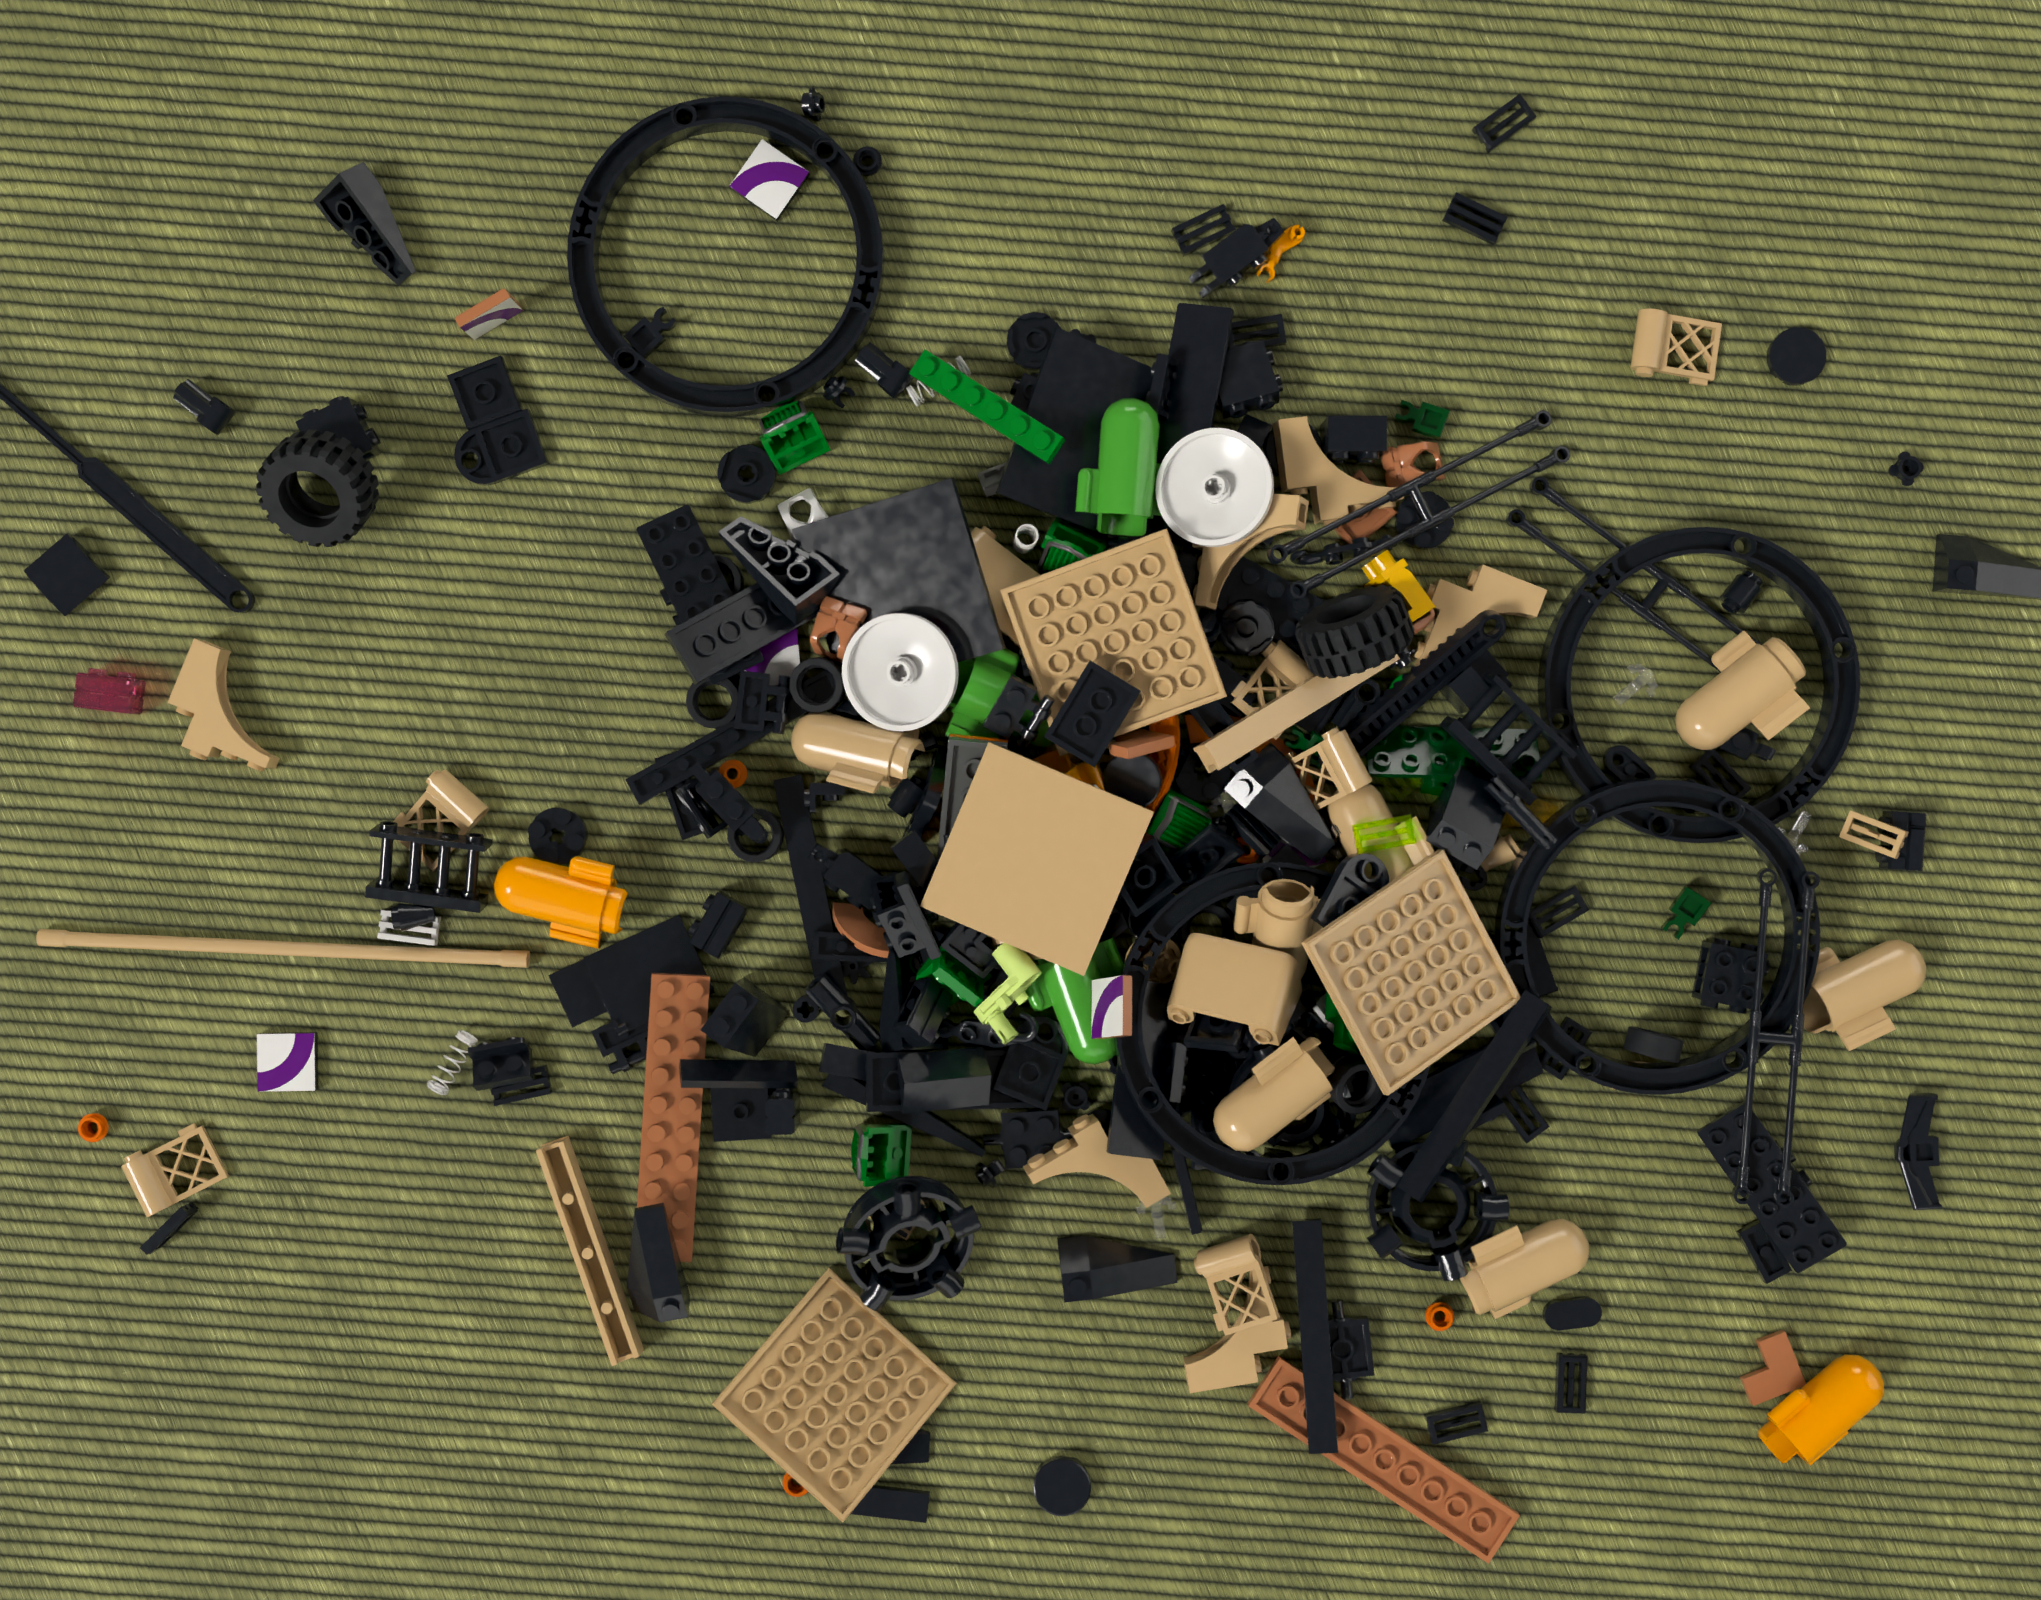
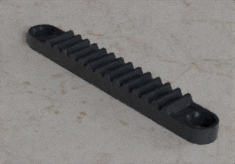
M1485 610L1479 613L1463 628H1457L1454 636H1448L1447 642L1440 643L1436 651H1430L1429 657L1421 659L1419 666H1413L1409 674H1403L1401 681H1395L1392 689L1384 691V696L1375 698L1374 704H1368L1365 712H1359L1356 720L1351 719L1349 721V726L1340 728V732L1346 730L1360 758L1497 642L1506 631L1505 619L1493 610ZM1490 619H1495V628L1491 632L1485 633V623ZM1318 755V763L1322 767L1323 761Z

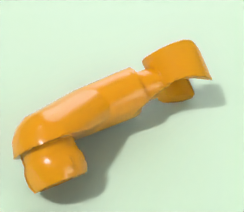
M1296 224L1284 231L1285 234L1269 249L1271 253L1267 255L1268 261L1256 273L1259 276L1262 270L1268 271L1270 278L1266 283L1271 282L1275 277L1274 267L1278 264L1282 253L1303 240L1305 230L1303 227L1299 228L1300 225Z

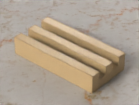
M1850 810L1839 837L1898 859L1900 848L1903 847V841L1909 832ZM1858 819L1898 835L1897 839L1854 824L1853 821ZM1850 829H1853L1894 846L1890 850L1848 833Z

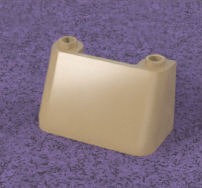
M985 526L981 529L975 527L971 531V535L1000 631L1006 638L1009 636V639L1014 642L1013 644L1021 649L1000 590L1040 576V574L995 541L997 535Z
M1191 933L1184 944L1167 1006L1168 1018L1176 1023L1185 1024L1191 1023L1196 1013L1246 1024L1249 1026V1031L1257 1042L1279 1046L1302 993L1298 962L1293 956L1282 951L1202 933Z

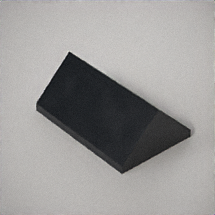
M984 1047L897 1055L902 1114L989 1105L991 1072Z

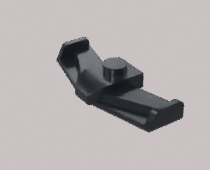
M1935 1093L1909 1094L1900 1138L1894 1144V1158L1900 1164L1913 1210L1942 1209L1929 1166H1940L1939 1138L1934 1135L1928 1136L1935 1100H1938V1095Z

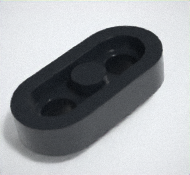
M1612 746L1603 755L1604 767L1620 782L1634 779L1638 773L1642 778H1656L1653 769L1626 746ZM1616 754L1621 758L1619 765L1613 763V757Z

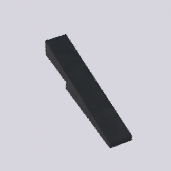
M829 1074L821 1085L866 1106V1082L863 1080ZM902 1111L881 1112L980 1157L986 1152V1146L932 1111L902 1114Z

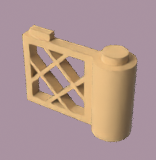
M1659 309L1639 310L1630 366L1631 370L1636 371L1635 375L1641 377H1652L1653 373L1657 372L1689 378V384L1707 386L1708 381H1714L1722 323L1672 315ZM1673 323L1681 324L1687 333L1678 342L1671 333ZM1702 328L1712 330L1710 343L1706 346L1702 344L1695 334ZM1689 338L1699 350L1690 358H1688L1680 346ZM1673 350L1676 351L1683 361L1677 368L1667 366L1668 354ZM1699 355H1702L1707 362L1706 373L1698 372L1692 363Z
M1281 640L1277 643L1272 641L1261 652L1264 656L1261 664L1246 683L1243 680L1240 681L1231 693L1235 697L1231 703L1246 715L1265 705L1263 693L1275 692L1276 697H1278L1282 692L1290 690L1314 675L1308 669L1306 661ZM1263 671L1273 678L1274 687H1262L1260 675ZM1247 693H1257L1259 707L1248 705L1243 700L1244 696ZM1283 731L1274 736L1273 738L1275 740L1279 738Z
M1337 727L1322 735L1324 741L1299 755L1294 756L1293 752L1285 755L1293 763L1294 767L1301 769L1299 780L1309 793L1315 795L1313 805L1316 810L1373 781L1346 730L1340 732ZM1318 752L1323 761L1321 770L1309 766L1311 754ZM1307 772L1320 776L1317 789L1305 785ZM1325 778L1334 782L1339 793L1331 795L1323 792Z
M445 769L441 772L436 770L426 780L428 786L425 793L407 814L401 812L393 822H396L399 827L417 824L418 829L424 830V823L437 822L438 832L443 833V822H453L461 829L458 835L466 836L487 814L489 807L448 770ZM427 801L436 807L437 819H423L422 807ZM417 814V820H412L413 817ZM398 840L410 851V842ZM422 844L421 861L429 869L436 871L438 868V857L433 861L426 855V846Z
M193 1123L177 1131L180 1137L144 1155L140 1150L124 1158L126 1164L122 1165L121 1168L146 1217L152 1216L229 1177L204 1126L197 1128L196 1124ZM199 1134L204 1144L201 1154L198 1155L185 1151L189 1139ZM182 1143V1146H181L180 1149L174 1147V1146H176V1145ZM166 1150L179 1153L174 1168L163 1166L158 1154ZM206 1152H208L210 1158L205 1157ZM183 1155L199 1159L194 1174L178 1170ZM203 1161L214 1164L219 1175L212 1179L198 1176ZM176 1174L192 1179L188 1191L180 1195L177 1194L173 1186ZM196 1180L203 1182L202 1184L194 1187Z
M1247 1234L1197 1252V1258H1194L1195 1269L1199 1275H1203L1207 1280L1217 1310L1213 1317L1218 1332L1223 1330L1226 1336L1280 1318L1261 1263V1251L1253 1234ZM1252 1270L1256 1271L1259 1280L1255 1290L1242 1284L1246 1272ZM1239 1275L1238 1280L1231 1278L1233 1276ZM1226 1280L1235 1285L1229 1299L1220 1295L1216 1282ZM1239 1288L1253 1295L1247 1309L1233 1302ZM1257 1298L1267 1303L1270 1315L1260 1317L1251 1312ZM1231 1307L1244 1313L1240 1325L1234 1327L1230 1326L1227 1317ZM1248 1317H1251V1318L1255 1319V1320L1246 1322L1247 1319H1248Z

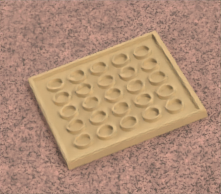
M1167 529L1000 590L1034 686L1037 687L1039 700L1041 702L1044 695H1049L1055 700L1050 708L1052 712L1047 719L1049 727L1090 660L1141 691L1114 737L1227 697ZM1056 745L1059 756L1070 753Z
M1438 849L1301 942L1384 1095L1393 1093L1513 1007L1521 997L1452 864L1442 849Z
M828 1268L712 1402V1405L843 1523L957 1383L880 1313L868 1308L861 1301L860 1295Z

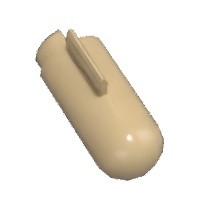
M1743 630L1712 655L1711 661L1721 673L1681 704L1676 713L1675 725L1682 740L1690 746L1701 750H1711L1723 745L1750 723L1769 741L1810 709L1808 704L1795 691L1797 689L1795 683L1805 676L1806 669L1798 656L1781 639L1771 637L1764 644L1760 645L1756 644Z
M809 712L795 724L791 737V746L797 760L808 767L830 772L826 779L827 782L873 794L879 789V786L891 789L896 788L902 779L907 778L908 766L913 751L915 749L925 751L923 743L918 739L919 728L910 731H891L869 722L829 712Z
M1367 784L1327 805L1329 821L1347 856L1356 853L1376 856L1383 862L1388 871L1389 883L1435 852L1431 843L1426 841L1427 835L1417 816L1397 825L1383 796L1374 785ZM1338 789L1332 795L1339 793ZM1369 863L1364 868L1367 878L1372 874V867Z
M1290 879L1270 881L1262 886L1257 898L1238 897L1234 930L1238 934L1253 933L1252 945L1282 951L1293 956L1298 962L1300 978L1302 979L1307 969L1308 955L1301 942L1323 928L1311 919L1320 899L1315 897L1312 886L1310 889L1305 884Z
M1899 939L1885 941L1842 962L1839 961L1831 948L1825 947L1820 949L1816 973L1809 994L1803 1004V1014L1805 1015L1804 1029L1812 1034H1817L1823 1030L1836 1031L1849 1051L1896 1030L1883 1007L1914 993L1922 987L1926 978V964L1922 954L1912 944Z
M1292 1037L1251 1069L1254 1075L1221 1100L1215 1108L1213 1118L1215 1131L1221 1141L1235 1151L1253 1150L1260 1147L1293 1120L1303 1119L1331 1097L1332 1086L1326 1077L1334 1072L1335 1067L1318 1047L1321 1042L1317 1038L1309 1037L1299 1045L1294 1037Z
M1564 1219L1546 1221L1523 1233H1520L1516 1225L1472 1246L1471 1250L1474 1258L1468 1261L1471 1271L1466 1276L1460 1278L1473 1304L1471 1307L1473 1312L1482 1315L1490 1311L1493 1318L1498 1319L1530 1303L1531 1295L1577 1274L1587 1264L1589 1243L1582 1229L1573 1222Z

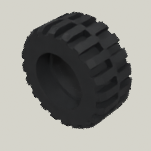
M309 429L306 433L304 431L295 432L276 446L258 470L257 480L259 482L256 484V493L258 496H262L259 503L262 510H267L268 515L266 517L272 524L276 523L280 527L278 530L284 535L288 533L294 537L293 540L299 543L306 541L309 546L320 547L323 543L324 547L336 546L337 543L343 544L349 541L352 536H355L372 515L376 508L375 504L379 499V491L376 489L379 483L377 476L371 473L374 470L371 462L364 460V453L359 448L354 449L349 445L351 442L344 437L338 439L335 437V433L328 431L320 434V430ZM307 471L315 473L327 480L335 489L340 505H325L308 496L299 484L297 472Z
M1379 585L1377 587L1366 586L1363 589H1354L1351 592L1339 594L1331 600L1328 599L1319 606H1315L1298 621L1295 635L1310 672L1318 677H1328L1331 679L1338 676L1347 677L1354 673L1359 674L1395 658L1396 654L1402 653L1406 646H1409L1412 642L1414 627L1402 594L1392 586Z

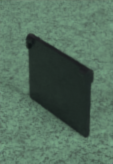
M680 915L583 958L612 1020L615 1032L619 1037L648 1023L651 973L707 975L694 946L689 943L690 937ZM711 983L709 987V995L715 993L714 986L711 985Z

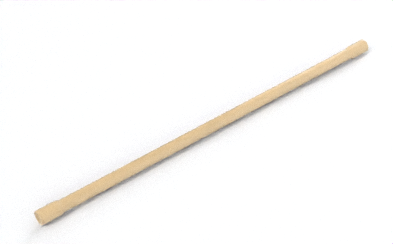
M39 929L36 936L38 946L49 947L82 946L484 964L528 968L530 965V951L448 949L70 932L56 929Z

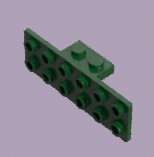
M1397 726L1366 753L1367 771L1371 777L1421 778L1420 793L1438 796L1461 765L1486 779L1493 777L1442 727ZM1472 728L1470 733L1477 739L1479 737L1483 738L1491 728ZM1506 729L1491 745L1493 749L1490 752L1496 758L1499 756L1503 757L1528 729ZM1537 738L1511 765L1513 767L1511 772L1517 778L1519 776L1523 777L1540 759ZM1542 774L1535 781H1539Z

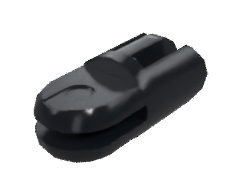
M1201 609L1198 617L1211 650L1221 630L1219 610H1210L1209 613L1208 610Z

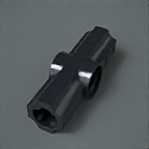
M825 973L818 975L806 987L805 992L830 1018L832 1026L837 1030H841L859 1050L869 1051L881 1039L880 1033L856 1008L854 1000L845 996ZM847 1010L850 1012V1015L841 1017L836 1012Z

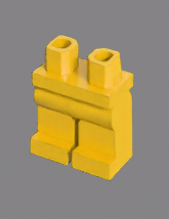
M1386 550L1361 568L1370 580L1364 587L1386 585L1387 587L1392 586L1402 594L1411 621L1414 622L1433 609L1435 605L1408 569H1405L1408 564L1404 558L1396 562L1390 552Z

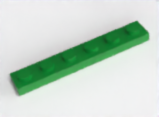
M925 349L909 372L912 377L1047 464L1051 463L1065 442L1061 435Z

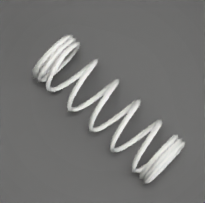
M957 356L955 361L960 372L963 370L966 376H970L971 372L961 356ZM918 380L917 388L921 398L918 396L917 392L911 385L906 387L907 392L909 393L911 399L917 407H919V405L921 406L920 401L922 403L925 402L919 387V383L926 389V391L932 397L935 396L931 388L930 392L928 388Z
M1023 524L1017 529L1013 538V547L1017 552L1027 554L1033 550L1039 539L1037 528L1031 524ZM1022 533L1030 535L1033 543L1029 545L1021 543L1018 535Z
M459 1030L457 1035H455L456 1038L466 1043L469 1047L471 1045L475 1046L478 1042L476 1037L463 1030ZM449 1045V1047L458 1051L465 1058V1061L454 1060L443 1055L446 1059L452 1061L459 1068V1071L448 1070L437 1065L438 1068L446 1071L453 1078V1081H445L431 1075L432 1078L439 1080L445 1087L436 1081L429 1080L427 1083L428 1088L440 1095H447L449 1088L445 1083L455 1082V1078L451 1073L461 1072V1068L457 1063H465L467 1061L466 1056L462 1052L468 1053V1051Z

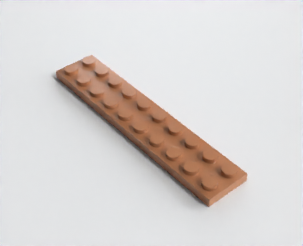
M651 973L637 1208L664 1203L680 1261L692 1262L703 1088H681L679 1062L680 1059L705 1060L706 1034L701 1031V1028L708 1018L710 975Z
M1278 1355L1247 1404L1250 1408L1308 1445L1303 1371ZM1334 1392L1338 1453H1322V1455L1489 1564L1520 1517L1519 1513Z

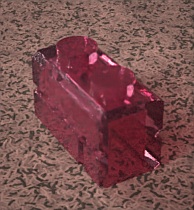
M89 668L88 674H76V691L74 692L73 705L78 708L141 715L146 683L144 680H136V674L117 671V677L107 676V670Z

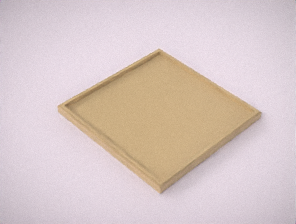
M988 742L920 907L1084 976L1154 811Z

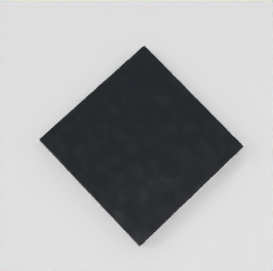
M1055 328L1025 413L1061 435L1065 442L1050 464H1047L1014 442L996 494L1110 539H1117V537L1140 539L1161 531L1165 520L1162 516L1153 515V519H1147L1146 533L1143 536L1103 534L1097 530L1098 515L1075 512L1079 471L1083 468H1098L1100 429L1105 411L1112 403L1124 398H1134L1146 402L1147 393L1151 391L1152 367L1063 329Z
M954 477L792 529L798 548L808 553L812 551L821 555L840 573V578L827 596L843 601L844 605L852 604L866 610L867 616L863 624L859 625V629L867 622L879 616L892 613H909L921 616L940 628L953 646L958 662L1006 648ZM836 631L825 634L830 653L837 654L840 644Z

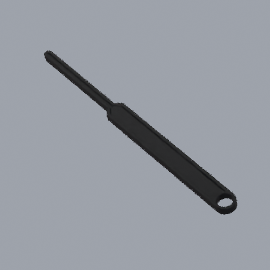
M0 382V399L77 465L80 479L229 609L237 613H247L253 608L255 604L254 594L103 461L96 457H85ZM238 591H244L248 595V604L243 609H237L233 605V596Z

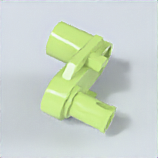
M1004 942L992 955L1008 978L974 1010V1014L982 1024H990L1005 1045L1019 1034L1004 1016L1005 1010L1014 1000L1020 1006L1029 999L1025 990L1042 972L1026 951Z

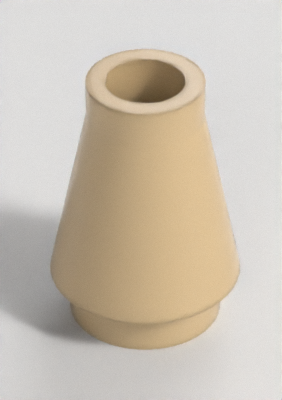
M1510 834L1504 837L1501 835L1496 840L1494 848L1481 864L1485 872L1514 861L1521 851Z

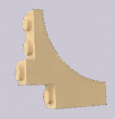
M1307 416L1279 419L1273 424L1281 492H1290L1291 495L1304 496L1310 490L1314 524L1323 523V526H1326L1349 514L1348 508H1350L1351 513L1387 495L1388 491L1396 488L1367 484L1338 469L1317 445L1311 433ZM1404 497L1399 498L1394 502L1389 501L1379 506L1378 509L1396 507L1395 502L1404 499Z
M1273 494L1270 509L1263 522L1246 538L1222 547H1205L1192 544V547L1202 551V555L1199 556L1197 562L1199 572L1198 584L1195 585L1193 591L1195 605L1205 610L1216 611L1218 598L1226 578L1237 562L1249 550L1277 534L1305 530L1309 501L1300 495Z
M1481 565L1476 570H1471L1466 581V586H1469V589L1442 579L1435 581L1434 584L1430 583L1425 592L1435 605L1433 608L1435 616L1423 629L1427 633L1424 641H1419L1416 646L1417 651L1413 654V657L1416 658L1414 666H1419L1421 659H1427L1429 652L1436 651L1440 643H1445L1448 636L1456 633L1457 628L1464 627L1485 610H1493L1500 615H1515L1528 619L1537 617L1547 590L1486 565Z
M194 638L167 702L177 706L176 712L193 717L181 746L190 749L189 754L202 760H207V757H219V755L237 761L238 757L247 760V766L262 772H264L265 768L276 769L280 758L267 752L255 743L243 730L232 710L226 682L227 665L231 651L205 640Z
M1093 1114L1089 1116L1082 1115L1073 1121V1125L1068 1127L1073 1138L1057 1142L1051 1151L1044 1155L1037 1154L1028 1160V1164L1023 1166L1033 1185L1046 1178L1072 1172H1087L1109 1177L1129 1188L1138 1196L1146 1208L1171 1194L1153 1159L1108 1154L1106 1152L1108 1137Z
M1268 1266L1263 1267L1268 1284H1270L1271 1278ZM1252 1270L1249 1272L1248 1287L1255 1290L1259 1280L1256 1271ZM1248 1292L1243 1306L1246 1309L1253 1296ZM1257 1298L1251 1312L1260 1317L1270 1315L1267 1303ZM1240 1312L1232 1327L1240 1325L1244 1313ZM1279 1313V1319L1226 1336L1224 1335L1207 1349L1194 1355L1183 1357L1189 1392L1195 1393L1258 1383L1257 1373L1262 1372L1259 1355L1254 1354L1287 1349V1339H1291L1289 1322L1284 1321ZM1248 1317V1319H1247L1246 1322H1249V1321H1252V1320H1255V1319H1253V1318H1251V1317Z

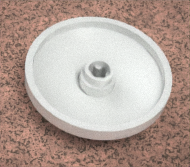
M1226 428L1202 429L1182 438L1166 454L1157 474L1156 500L1163 519L1180 537L1193 544L1205 547L1227 546L1246 538L1263 522L1273 499V473L1265 454L1245 435Z
M892 613L872 619L854 634L844 653L842 679L848 699L863 718L873 725L886 730L910 731L933 722L950 705L958 685V661L949 639L935 624L914 614Z

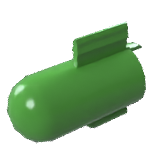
M1120 399L1107 408L1101 421L1098 468H1083L1078 474L1075 512L1098 515L1097 530L1103 534L1143 536L1146 533L1147 519H1153V515L1162 516L1157 505L1155 491L1157 474L1161 465L1157 463L1158 416L1148 403L1138 399Z
M1005 648L958 662V685L950 703L951 712L954 714L946 730V736L960 734L999 739L1000 735L985 728L983 723L1011 674L1015 675L1020 663L1019 654ZM1017 676V677H1019L1020 679H1022V680H1024V681H1026V682H1028L1029 684H1031V685L1034 686V683H1033V682H1031V681H1029V680H1025L1024 678H1022V677H1020V676ZM1036 692L1033 699L1040 702L1038 694ZM1026 709L1020 720L1028 724L1033 716V712ZM1043 720L1038 729L1039 734L1035 741H1031L1030 745L1045 748L1055 744L1044 737L1049 729L1047 720ZM1013 731L1011 734L1016 739H1019L1021 736L1016 731Z
M1110 938L1098 943L1084 976L1045 959L1038 960L1039 963L1036 966L1042 973L1025 990L1029 996L1028 1000L1034 1011H1042L1053 1006L1070 1051L1075 1058L1083 1063L1095 1065L1104 1063L1116 1055L1114 1038L1091 1039L1092 980L1120 976L1124 965L1114 939Z

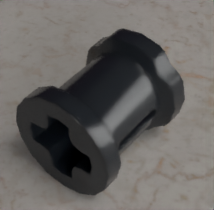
M808 994L801 996L793 1005L794 1017L803 1023L813 1021L821 1011V1008ZM805 1001L808 1002L809 1006L814 1007L809 1016L806 1015L804 1010H800Z

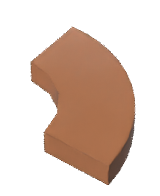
M833 902V920L840 934L845 935L855 943L854 947L874 956L888 958L889 948L884 939L883 933L886 932L884 928H878L877 925L870 922L864 915L863 908L859 909L853 904Z

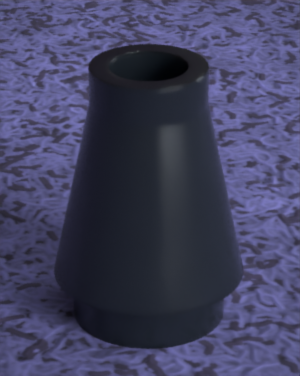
M398 903V906L391 907L394 930L401 929L403 932L429 922H436L434 907Z

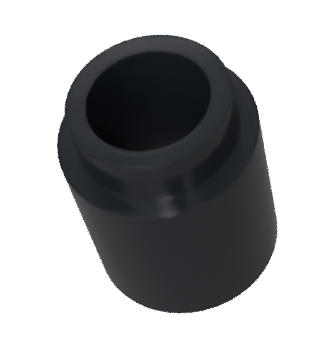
M1744 570L1742 574H1737L1720 596V599L1723 601L1722 607L1732 614L1737 612L1745 613L1760 594V587L1763 585V581L1747 570Z
M915 774L911 778L907 776L906 779H902L901 783L889 796L891 800L887 805L903 818H906L909 813L913 814L922 797L925 782Z

